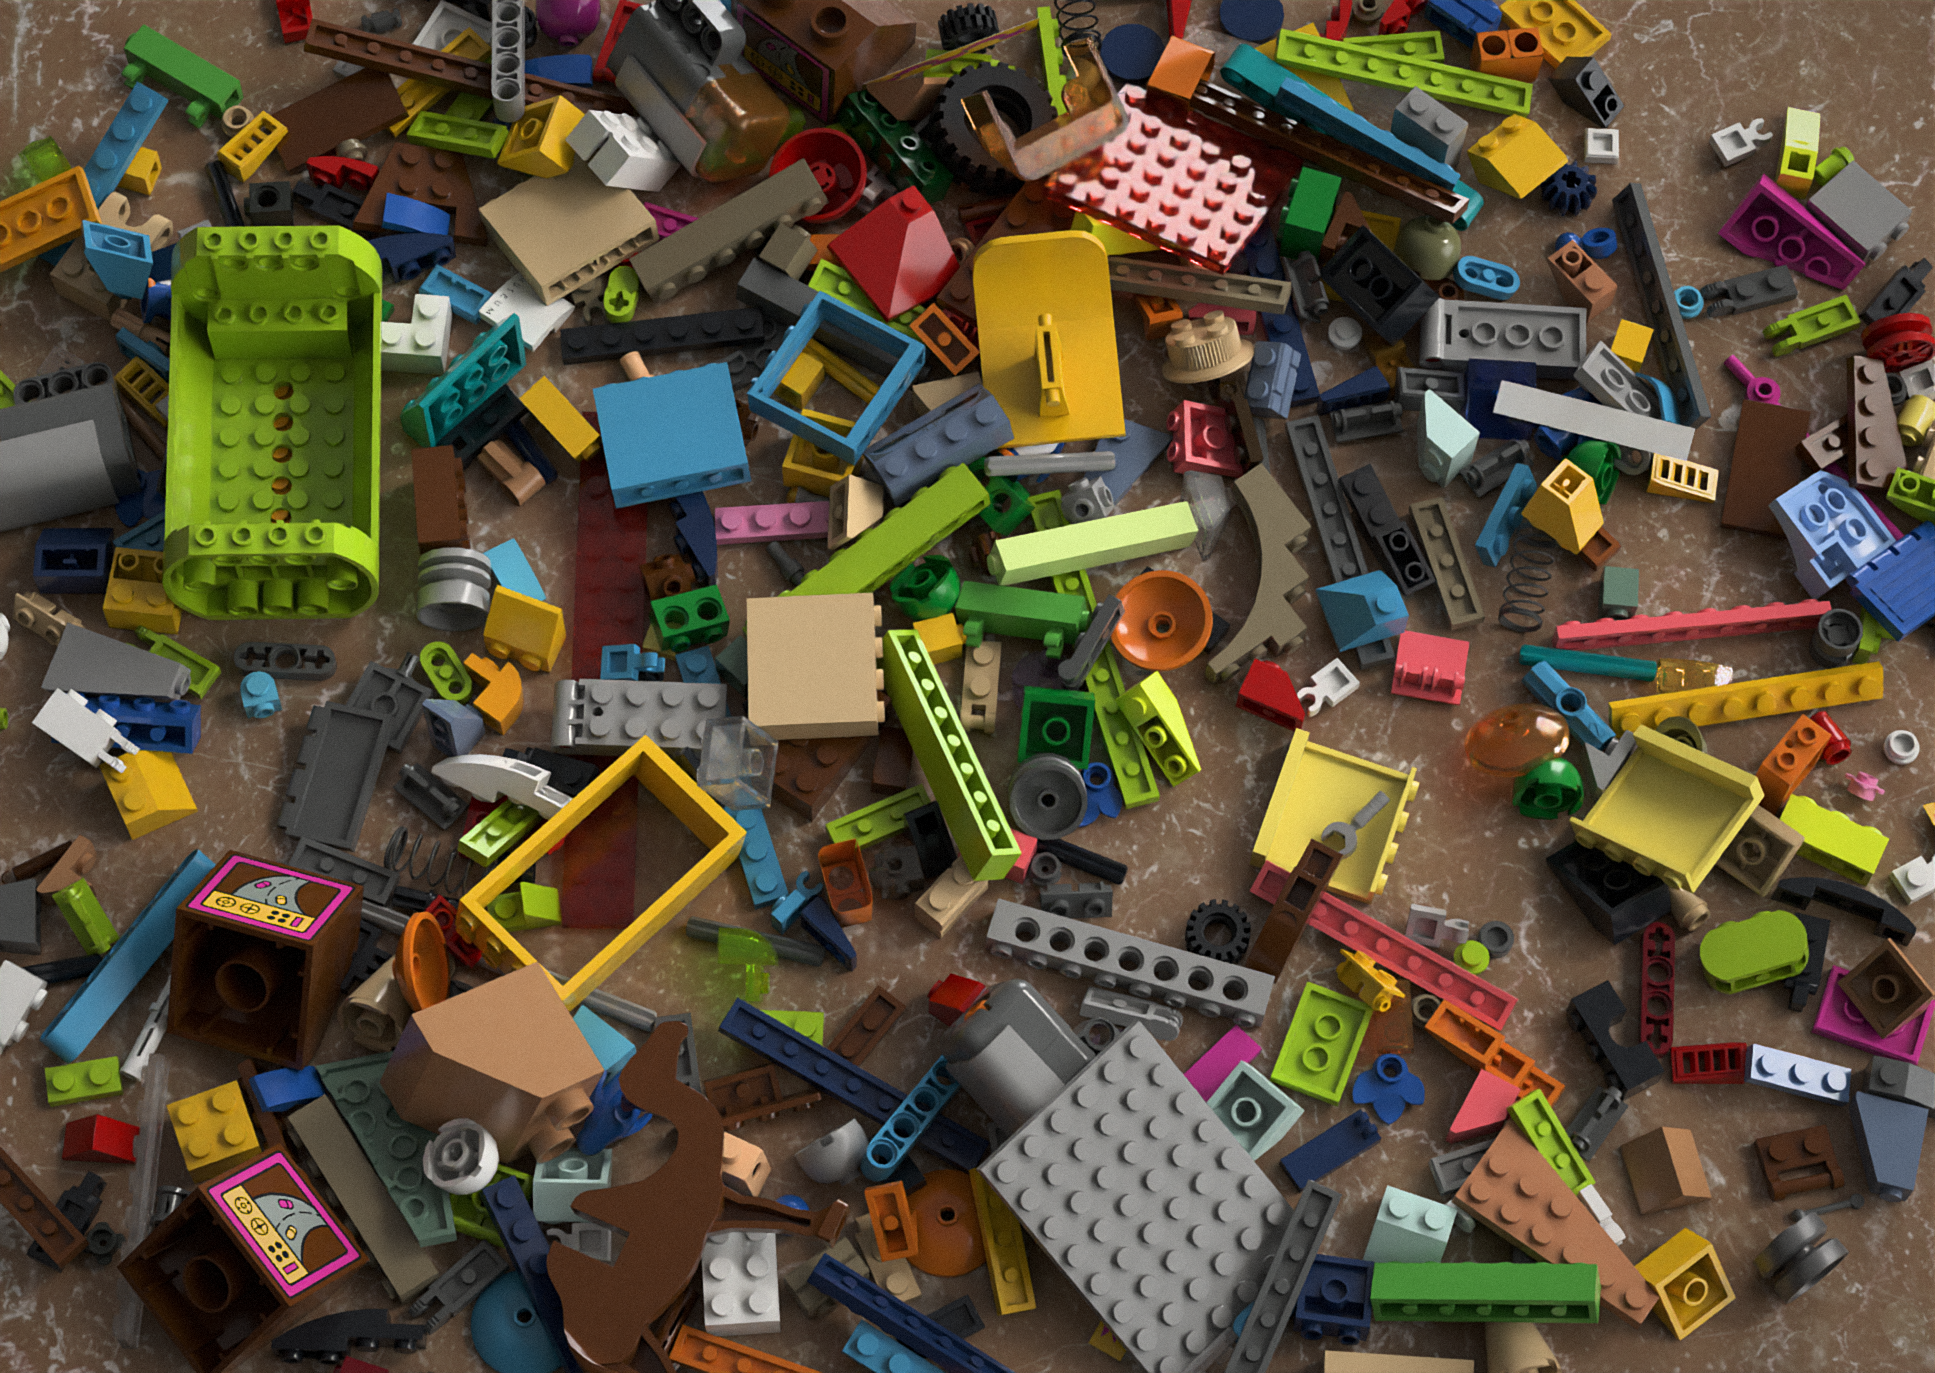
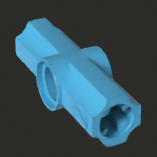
M1545 660L1537 663L1523 677L1522 683L1551 712V719L1554 724L1559 728L1567 729L1582 746L1586 742L1602 752L1608 747L1612 739L1616 737L1613 730L1587 705L1584 693L1577 688L1570 687ZM1561 705H1571L1576 709V712H1567Z

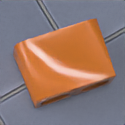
M1538 27L1476 33L1469 60L1470 70L1476 72L1480 70L1481 73L1526 83L1536 81L1543 60ZM1490 53H1501L1499 55H1490Z
M1172 36L1147 83L1146 102L1189 118L1194 108L1189 106V101L1170 93L1190 99L1200 78L1208 82L1214 68L1215 52Z
M855 838L822 847L818 853L820 870L832 914L840 927L844 928L871 921L873 895L858 841L857 845ZM840 866L849 868L854 875L852 885L843 890L834 888L829 882L830 872ZM845 899H855L862 905V908L850 911H837L839 904Z

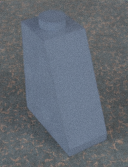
M1857 1091L1850 1101L1848 1109L1869 1191L1879 1194L1881 1199L1889 1202L1906 1201L1914 1191L1929 1109Z

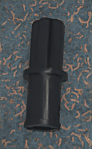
M397 886L393 892L392 905L423 912L438 894H434V890H430L428 893ZM443 896L458 910L459 899Z

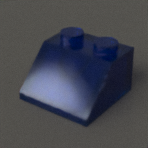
M1469 358L1464 374L1466 401L1463 405V418L1480 432L1478 438L1524 439L1531 441L1533 422L1493 413L1502 380L1536 389V362Z

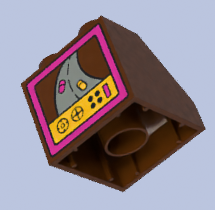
M731 0V14L742 26L746 35V43L741 54L757 71L760 78L826 126L839 122L836 118L846 95L862 90V84L883 77L915 44L917 23L886 0Z
M229 850L176 908L166 1033L302 1071L320 1048L341 993L340 986L352 964L354 950L355 953L357 951L364 886Z
M278 1143L198 1186L117 1266V1269L196 1373H229L328 1300L370 1259L357 1244L352 1232L340 1222L313 1187L305 1171L297 1166L283 1146Z

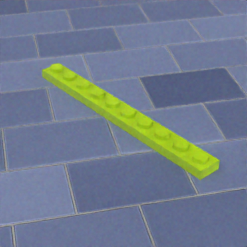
M1059 489L1028 497V500L1035 507L1029 514L1035 532L1071 525L1063 515L1061 509L1062 496ZM1086 569L1050 576L1055 593L1084 596L1087 611L1093 613L1097 603ZM1108 640L1086 677L1084 684L1087 692H1092L1095 695L1094 715L1125 810L1157 802L1160 795L1142 740L1115 702V699L1126 691Z

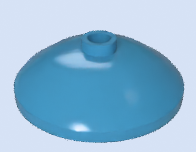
M517 1271L502 1275L480 1294L473 1308L471 1334L477 1352L483 1361L498 1373L555 1372L562 1367V1364ZM523 1312H528L532 1317L528 1322L523 1323L518 1320L519 1315Z

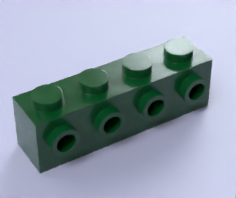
M867 89L846 95L836 119L899 192H902L914 185L929 204L943 200L954 176L906 120H897Z

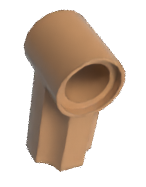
M500 439L489 442L483 447L482 452L478 456V462L500 483L504 494L518 507L546 486V482L540 472L531 463H523Z

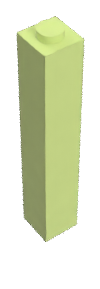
M1184 501L995 540L991 552L987 556V565L990 574L996 576L998 585L1005 586L1190 547L1198 532V528L1188 502Z

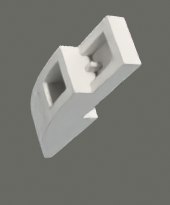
M476 754L448 757L434 765L431 771L440 776L445 784L453 787H462L472 792V796L477 800L494 803L507 795L511 802L518 805H527L538 810L539 815L548 820L573 799L547 785L551 772L520 760L502 756Z

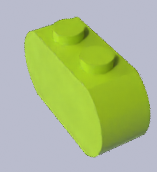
M1783 910L1774 912L1761 911L1747 920L1724 922L1718 925L1716 929L1710 930L1700 945V959L1706 981L1715 990L1728 995L1799 975L1805 968L1809 958L1807 933L1804 925L1796 916Z

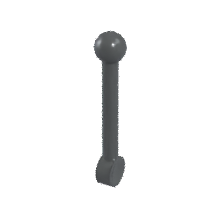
M1855 1193L1849 1200L1805 1211L1795 1209L1792 1212V1219L1797 1223L1812 1212H1816L1819 1215L1847 1207L1860 1209L1864 1205L1865 1199L1861 1194Z

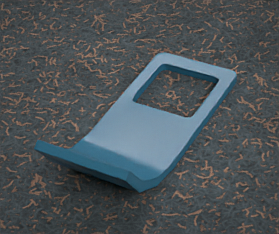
M1636 372L1635 376L1649 381L1655 387L1659 398L1662 420L1681 425L1678 405L1672 389L1663 381Z

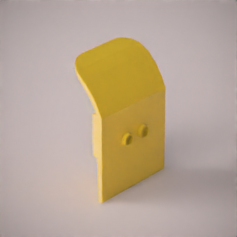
M1079 230L1008 236L988 241L979 248L974 256L972 269L983 387L994 396L1010 420L1014 439L997 449L1126 436L1109 264L1103 243L1096 236Z

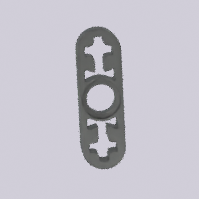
M245 642L239 645L234 652L236 668L245 677L252 672L261 671L269 674L273 679L323 681L331 678L337 669V662L333 651L324 645ZM249 654H255L257 660H253L252 665L247 666L245 660L248 659ZM266 654H269L270 667H266L264 662L267 661ZM283 654H290L295 657L294 664L287 669L276 666L277 658ZM301 655H305V659H306V662H304L305 669H301V668H302ZM319 657H325L326 663L322 665V669H316L315 667Z

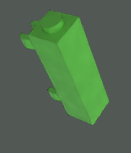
M145 24L136 33H132L125 43L124 51L128 65L121 73L126 78L124 85L133 89L137 81L142 84L145 76H148L192 102L187 107L185 113L190 116L188 123L198 129L206 122L209 113L222 119L228 108L238 105L244 98L238 79Z
M964 581L955 607L959 624L962 623L964 627L963 635L968 636L965 643L966 646L979 648L982 643L983 632L1044 640L1043 645L1048 647L1046 657L1060 659L1064 643L1075 644L1080 633L1083 631L1087 632L1092 622V613L1087 611L1084 596Z

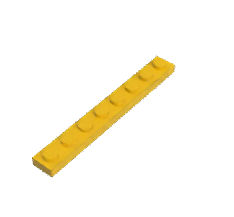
M1877 661L1608 702L1609 727L1616 734V738L1619 739L1626 730L1634 733L1640 724L1656 730L1659 724L1669 717L1681 716L1689 719L1696 726H1704L1883 698V666Z

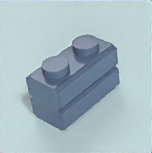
M1256 341L1254 356L1252 357L1244 399H1247L1250 411L1258 417L1288 419L1297 376L1296 369L1299 367L1301 354L1286 343Z

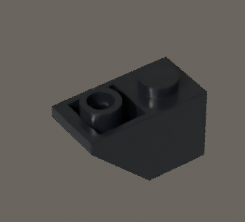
M1567 56L1548 78L1564 104L1601 128H1607L1624 107L1623 102L1594 57Z

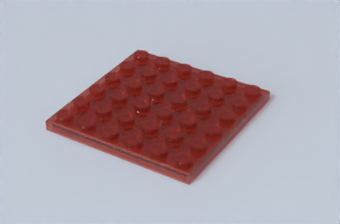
M1126 83L1045 182L1041 195L1224 276L1289 188L1292 179L1296 178L1300 173L1304 160L1293 156L1289 152L1263 143L1257 138H1252L1238 132L1230 126L1222 125L1206 118L1200 113L1190 110L1187 113L1176 108L1175 104L1169 100L1155 99L1146 95V91L1141 87Z

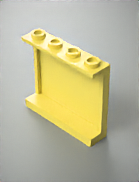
M1640 724L1633 734L1638 746L1585 819L1581 821L1572 816L1569 821L1576 834L1575 839L1584 847L1600 849L1616 862L1623 860L1633 865L1638 872L1645 876L1652 874L1661 878L1666 885L1675 890L1682 888L1693 894L1763 799L1764 793L1757 776Z
M1296 728L1257 837L1250 864L1262 868L1265 861L1269 860L1283 869L1292 872L1311 839L1337 852L1345 848V839L1334 834L1322 841L1321 837L1324 829L1334 822H1345L1350 825L1352 818L1379 791H1382L1390 801L1362 829L1355 831L1358 841L1357 848L1350 857L1342 859L1326 889L1371 905L1375 894L1382 896L1388 875L1382 873L1385 862L1392 864L1399 844L1394 843L1393 839L1396 831L1403 833L1409 813L1403 811L1406 801L1414 802L1420 782L1414 781L1417 768L1412 767L1408 775L1309 742L1310 732Z

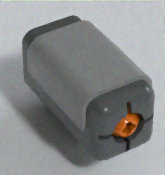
M1017 978L997 983L987 988L967 1008L966 1014L963 1013L944 1032L940 1039V1051L948 1061L945 1067L947 1071L1010 1138L1121 1032L1109 1020L1104 1018L1083 1021L1072 1030L1031 984ZM1092 1026L1100 1033V1041L1097 1045L1089 1037V1031Z

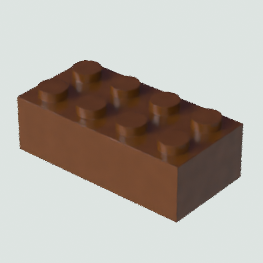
M877 690L878 701H884L885 722H878L879 732L892 715V698ZM876 736L775 740L753 769L754 786L813 822Z

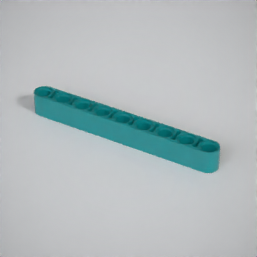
M1239 44L1220 69L1221 77L1229 85L1265 108L1346 143L1274 102L1286 76L1294 81L1304 83L1311 91L1322 97H1331L1247 44ZM1335 101L1338 104V106L1349 111L1350 113H1354L1342 104ZM1458 180L1453 192L1470 200L1467 210L1451 225L1456 230L1465 231L1483 207L1484 200L1477 191Z

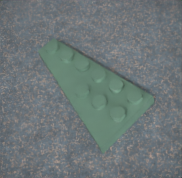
M394 1051L315 1066L322 1083L420 1248L456 1241L457 1236L449 1192L437 1187L426 1176L423 1167L425 1147L429 1140L434 1142L439 1135L401 1119L379 1083Z

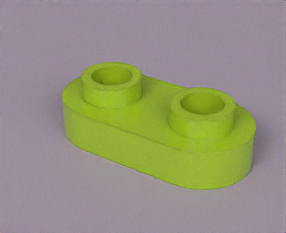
M440 641L427 644L420 653V663L423 672L442 700H455L461 705L467 703L473 695L472 680L452 647ZM441 659L445 661L441 666L433 665L435 660ZM453 687L462 688L457 694L450 692Z

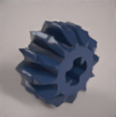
M1575 159L1571 165L1565 164L1540 184L1541 189H1543L1541 193L1542 201H1549V211L1559 208L1561 216H1563L1570 210L1575 217L1579 214L1580 209L1587 211L1597 194V187L1595 186L1597 181L1596 175L1588 174V165L1579 168Z

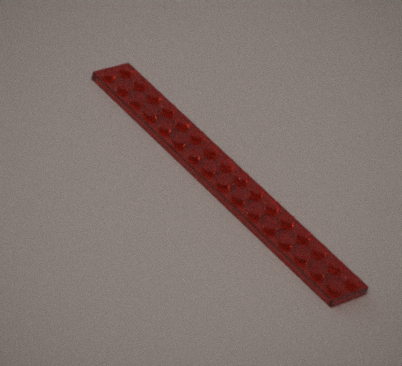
M582 411V416L601 436L597 412ZM603 442L599 444L602 447L601 450L589 461L583 459L580 462L571 680L578 682L579 679H600L602 646L635 644L640 647V654L643 653L645 585L639 565L646 564L648 502L616 508ZM568 755L570 758L596 765L600 769L597 777L621 757ZM634 775L575 826L565 838L562 928L626 929L634 922L639 780Z

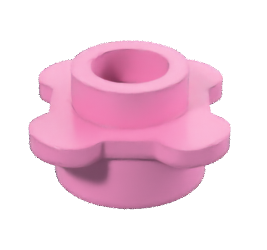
M1860 771L1857 777L1846 773L1845 777L1851 780L1847 788L1850 793L1869 801L1874 800L1876 793L1884 794L1885 790L1876 786L1877 778Z

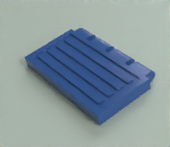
M1928 520L1846 577L1847 583L1852 588L1850 594L1897 642L1935 616V525Z

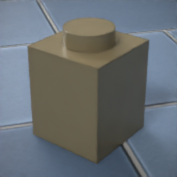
M780 223L759 257L765 264L798 281L818 249L810 241L812 236L806 230L797 225H794L791 229Z

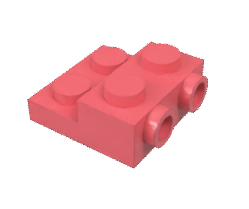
M1183 400L1169 413L1166 428L1168 431L1173 432V441L1168 447L1167 459L1169 462H1173L1175 473L1205 478L1209 473L1240 478L1244 475L1242 466L1237 465L1234 458L1235 442L1233 435L1228 434L1226 430L1225 408Z

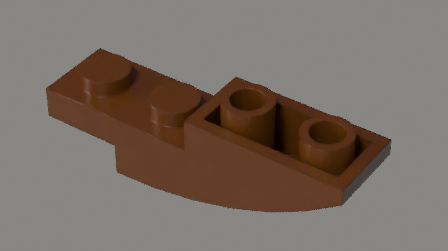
M1314 839L1310 840L1301 859L1292 870L1245 963V968L1275 976L1274 984L1277 983L1305 932L1313 912L1340 865L1343 854Z

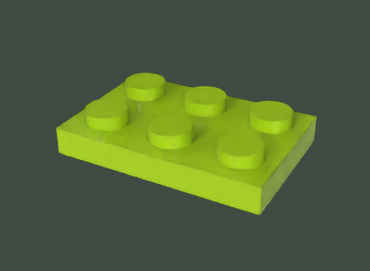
M1307 981L1273 1069L1270 1082L1338 1107L1374 1010L1365 1002Z

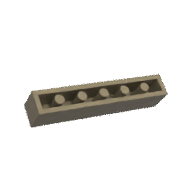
M803 158L636 254L629 260L653 301L656 303L660 300H667L673 297L680 288L689 283H696L702 280L706 273L719 266L722 267L730 264L739 254L761 246L765 239L774 234L780 223L791 228L796 221L803 217L818 213L829 201Z
M326 1094L289 1115L287 1118L292 1129L287 1131L288 1136L297 1150L302 1147L305 1148L310 1156L305 1162L316 1180L323 1177L329 1187L324 1190L329 1202L334 1209L341 1206L347 1218L342 1220L343 1224L352 1232L354 1238L360 1236L366 1248L362 1250L370 1259L367 1263L371 1269L378 1266L385 1278L380 1280V1283L389 1298L392 1300L397 1296L404 1306L429 1290L428 1287L439 1278L436 1268L424 1249L420 1248L388 1192Z

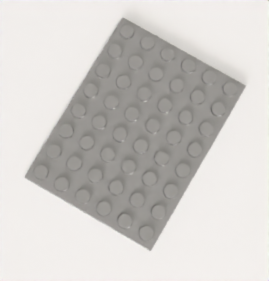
M1134 1020L976 1168L978 1173L1144 1373H1188L1233 1329L1236 1317L1251 1302L1256 1300L1294 1213V1209L1144 1025L1137 1020Z

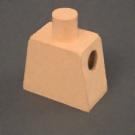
M724 1132L723 1182L743 1196L758 1197L771 1172V1167L763 1150Z

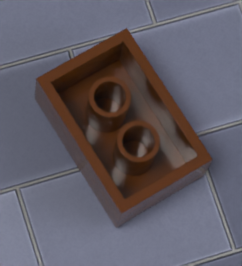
M453 445L411 449L417 537L421 556L428 551L440 548L471 549L467 528L469 517L465 501L466 481L465 473H463L462 458H455Z

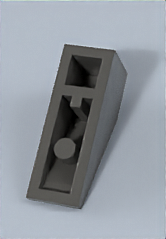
M1874 1055L1864 1070L1861 1092L1929 1109L1927 1117L1935 1118V1073L1908 1062Z

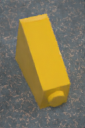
M545 375L519 398L577 462L580 463L583 459L589 461L601 450L602 447L599 444L602 442V437Z

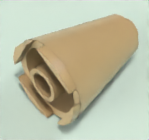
M395 954L341 1003L337 1012V1019L341 1028L345 1031L348 1027L356 1034L353 1038L354 1041L370 1050L378 1052H390L393 1047L397 1046L406 1024L413 1014L412 1008L400 991L398 981L393 976L392 963L395 959Z
M1485 1322L1488 1373H1562L1558 1360L1534 1322Z

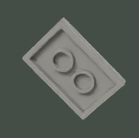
M1600 340L1591 348L1573 375L1578 380L1582 389L1592 393L1603 406L1662 420L1658 395L1642 379L1635 376L1636 374Z

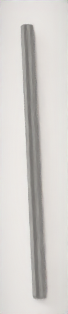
M363 899L361 920L401 936L406 922L410 919L409 916ZM483 957L475 964L503 976L505 975L499 968L494 969L490 967ZM547 970L562 986L570 980L568 977ZM594 989L578 1004L646 1031H651L655 1026V1017H657L655 1011L599 989Z

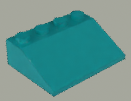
M513 313L495 324L488 332L480 333L466 353L456 356L444 374L433 378L421 396L416 400L409 401L404 406L400 419L405 433L424 448L436 447L437 442L500 387L505 383L507 384L527 365L519 316Z

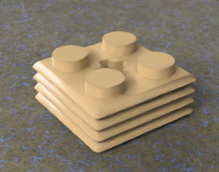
M1758 805L1715 864L1758 895L1764 897L1773 889L1805 838ZM1754 843L1759 846L1760 851L1755 852L1752 849Z

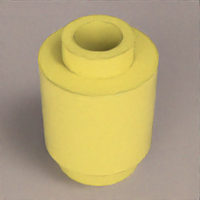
M1912 395L1910 399L1904 402L1897 417L1902 445L1914 446L1923 443L1927 431L1935 419V403L1928 397Z

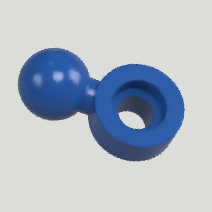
M1609 228L1592 229L1585 233L1583 238H1579L1574 233L1566 232L1561 234L1555 242V249L1558 251L1573 240L1588 256L1595 259H1605L1617 249L1616 234Z

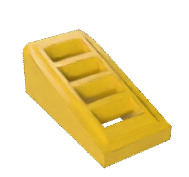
M263 110L217 151L218 159L222 162L224 169L244 183L286 135L288 129ZM262 127H265L272 133L270 135H266L260 129ZM253 137L257 138L261 143L257 144L252 140ZM246 147L251 152L246 153L245 151H243V149Z
M136 356L115 375L114 378L122 394L167 429L168 422L157 412L155 405L169 395V384L147 363ZM150 382L152 385L140 394L139 391ZM161 391L163 394L151 404L149 401Z
M1653 453L1646 492L1714 503L1719 470ZM1662 471L1668 472L1667 479L1661 477ZM1675 473L1681 474L1680 483L1674 481ZM1688 476H1694L1693 487L1687 485ZM1701 478H1707L1706 491L1700 489Z

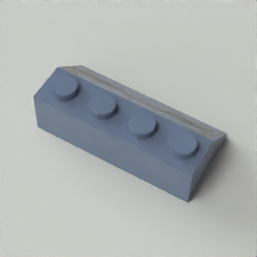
M979 383L867 447L862 455L896 507L910 499L919 489L925 486L929 488L939 481L940 474L951 466L958 467L962 463L967 466L1014 439L1010 420L994 396Z

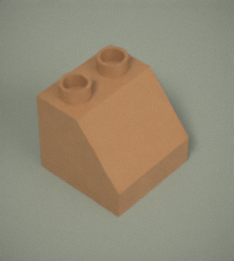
M537 961L412 1014L379 1083L400 1118L440 1135L441 1132L438 1129L443 1124L453 1119L468 1118L483 1126L491 1134L497 1143L499 1161L507 1164L532 1152L538 1163H544L560 1156L575 1143L576 1139L571 1130L575 1124L582 1121L593 1111L594 1106L589 1098L605 1070Z

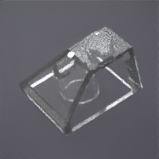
M1190 470L1184 472L1180 502H1188L1198 528L1194 541L1202 561L1210 558L1230 521L1231 510L1235 506V499L1231 488L1225 487L1221 476Z

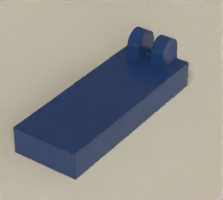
M1361 1109L1280 1159L1279 1165L1299 1193L1303 1192L1308 1179L1317 1183L1380 1143L1381 1137L1378 1134V1129L1375 1124L1370 1123V1117L1366 1112H1363Z

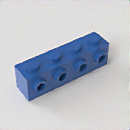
M77 692L88 700L85 705L87 709L95 714L101 709L117 720L113 727L122 733L121 736L140 750L192 754L201 738V705L190 704L186 700H174L169 703L155 702L153 698L149 697L128 700L120 699L119 696L111 694L100 697H88L83 693ZM51 737V743L61 744ZM115 742L111 748H121V745Z

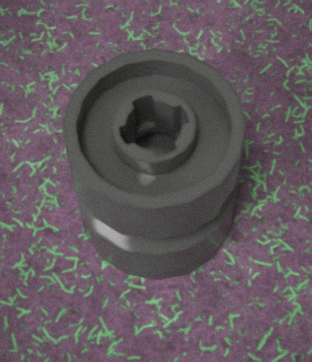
M1833 609L1826 612L1821 617L1809 642V652L1812 659L1818 665L1827 669L1844 667L1850 662L1863 636V626L1860 619L1846 609Z

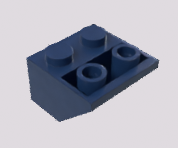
M44 528L35 544L33 578L40 594H106L112 567L114 528Z

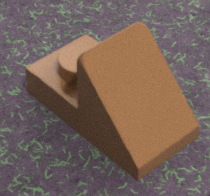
M80 834L37 887L36 892L42 903L47 906L57 905L52 895L82 878L80 877L81 874L84 875L91 870L97 853L90 840ZM86 881L95 897H97L93 885Z

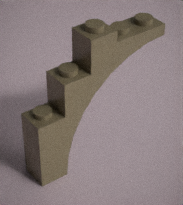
M1262 463L1235 480L1230 493L1244 514L1254 539L1258 562L1257 592L1253 608L1244 626L1230 644L1207 663L1204 675L1212 685L1220 679L1224 682L1230 680L1241 670L1239 666L1248 660L1253 663L1255 658L1259 660L1268 652V649L1275 658L1284 652L1287 655L1295 652L1303 645L1304 641L1302 639L1307 630V626L1289 604L1296 602L1306 593L1305 587L1309 575L1292 554L1307 544L1311 525Z

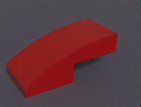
M276 0L284 42L290 43L305 40L313 18L310 0Z

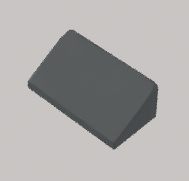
M1397 368L1394 403H1400L1402 410L1420 411L1424 393L1430 389L1453 410L1460 413L1466 401L1462 372Z

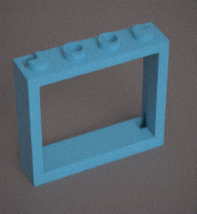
M819 291L813 301L803 306L800 314L801 318L797 324L789 326L782 340L783 344L778 351L770 353L764 365L765 369L760 377H754L751 380L752 386L746 393L748 395L749 410L855 466L924 365L925 345ZM823 320L899 358V361L846 438L770 398Z

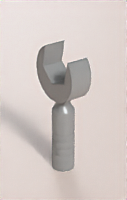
M1379 791L1352 818L1350 825L1345 822H1334L1328 825L1322 833V841L1334 834L1344 838L1345 848L1339 851V853L1343 854V859L1350 857L1355 852L1358 843L1355 831L1362 829L1390 799L1382 791Z

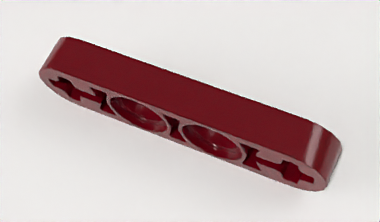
M1661 922L1648 925L1640 941L1638 1044L1650 1040L1654 1026L1660 1025L1658 1040L1664 1043H1661L1659 1049L1653 1048L1652 1042L1647 1041L1657 1059L1663 1058L1669 1052L1673 1043L1675 934L1671 927ZM1654 933L1660 934L1661 940L1665 941L1660 948V956H1653L1656 943L1654 940L1649 939L1653 938ZM1656 965L1662 967L1666 972L1667 978L1662 982L1653 981L1647 973L1649 967ZM1651 999L1662 1001L1666 1007L1665 1014L1660 1016L1651 1014L1647 1009V1002Z

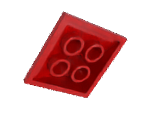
M914 185L885 200L827 245V249L886 323L938 296L960 268L935 211Z

